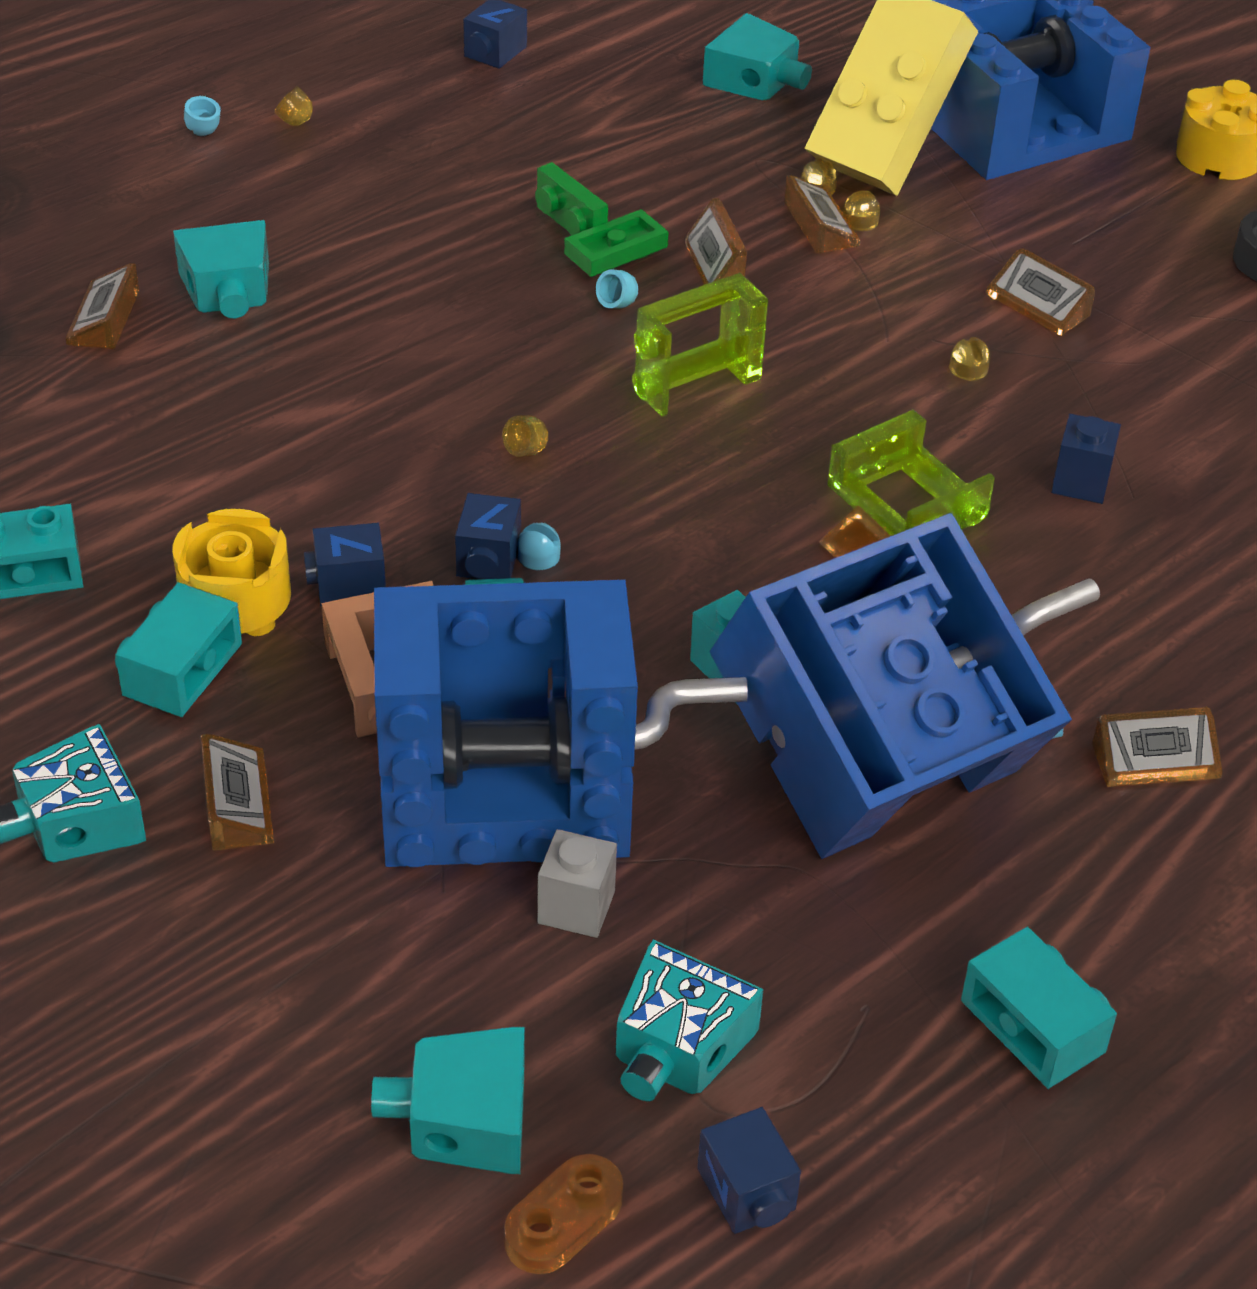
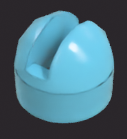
M196 96L187 100L184 108L186 127L189 130H193V133L198 136L212 134L220 122L221 108L219 104L205 96Z
M606 270L599 276L596 283L597 299L606 308L622 309L634 303L638 295V284L635 277L623 270Z
M532 523L524 528L517 542V557L523 566L533 570H545L555 566L560 560L561 542L558 533L553 527L546 523Z

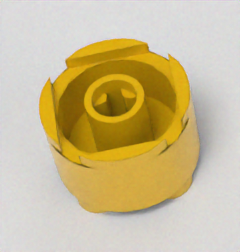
M1228 80L1224 83V86L1196 88L1187 93L1176 148V156L1186 168L1205 176L1206 169L1220 172L1219 179L1223 180L1243 179L1257 173V94L1250 92L1249 84L1240 80Z
M245 509L214 511L207 514L208 522L193 529L192 522L184 526L174 540L172 551L177 583L179 582L237 602L241 633H247L251 636H262L272 631L275 627V620L283 614L291 599L287 542L281 528L278 532L270 526V518L261 513Z

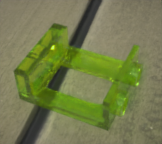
M737 273L638 308L637 331L634 334L636 366L632 376L633 387L638 397L643 401L646 400L662 417L668 414L669 389L725 368H728L744 385L760 380L762 376L768 298L741 273ZM721 305L719 339L671 356L672 333L665 325Z
M914 409L832 445L828 486L886 538L951 512L962 530L968 526L980 523L988 517L995 477L989 473L969 483H965L923 447L927 420ZM901 469L935 499L909 510L905 520L866 485Z

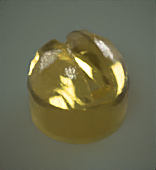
M295 86L276 106L274 113L289 125H301L310 119L313 106L307 94L298 86Z
M822 158L816 159L814 162L811 161L804 166L801 181L825 190L828 196H831L836 191V169L831 162Z
M857 191L851 194L844 205V221L849 228L859 231H867L877 227L880 219V205L876 197L869 191Z
M972 337L969 341L966 339L958 341L951 352L950 371L955 376L965 380H978L985 377L990 364L988 346L977 337Z
M513 416L506 422L503 428V443L507 451L513 456H533L545 448L548 441V430L545 423L535 416Z

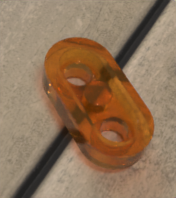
M593 1154L572 1157L521 1200L509 1212L505 1221V1249L512 1263L518 1268L534 1274H545L558 1270L613 1221L620 1212L623 1199V1178L616 1165L602 1156ZM591 1181L599 1185L593 1188H585L578 1183ZM536 1223H544L551 1228L545 1232H535L529 1227Z

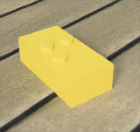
M877 0L804 149L822 165L898 196L978 34V30L966 14L933 0Z

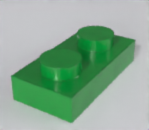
M553 162L537 168V189L535 192L537 207L564 227L571 235L608 222V204Z
M640 209L566 237L564 240V254L590 277L602 274L606 270L644 258L649 254L667 248L669 231Z

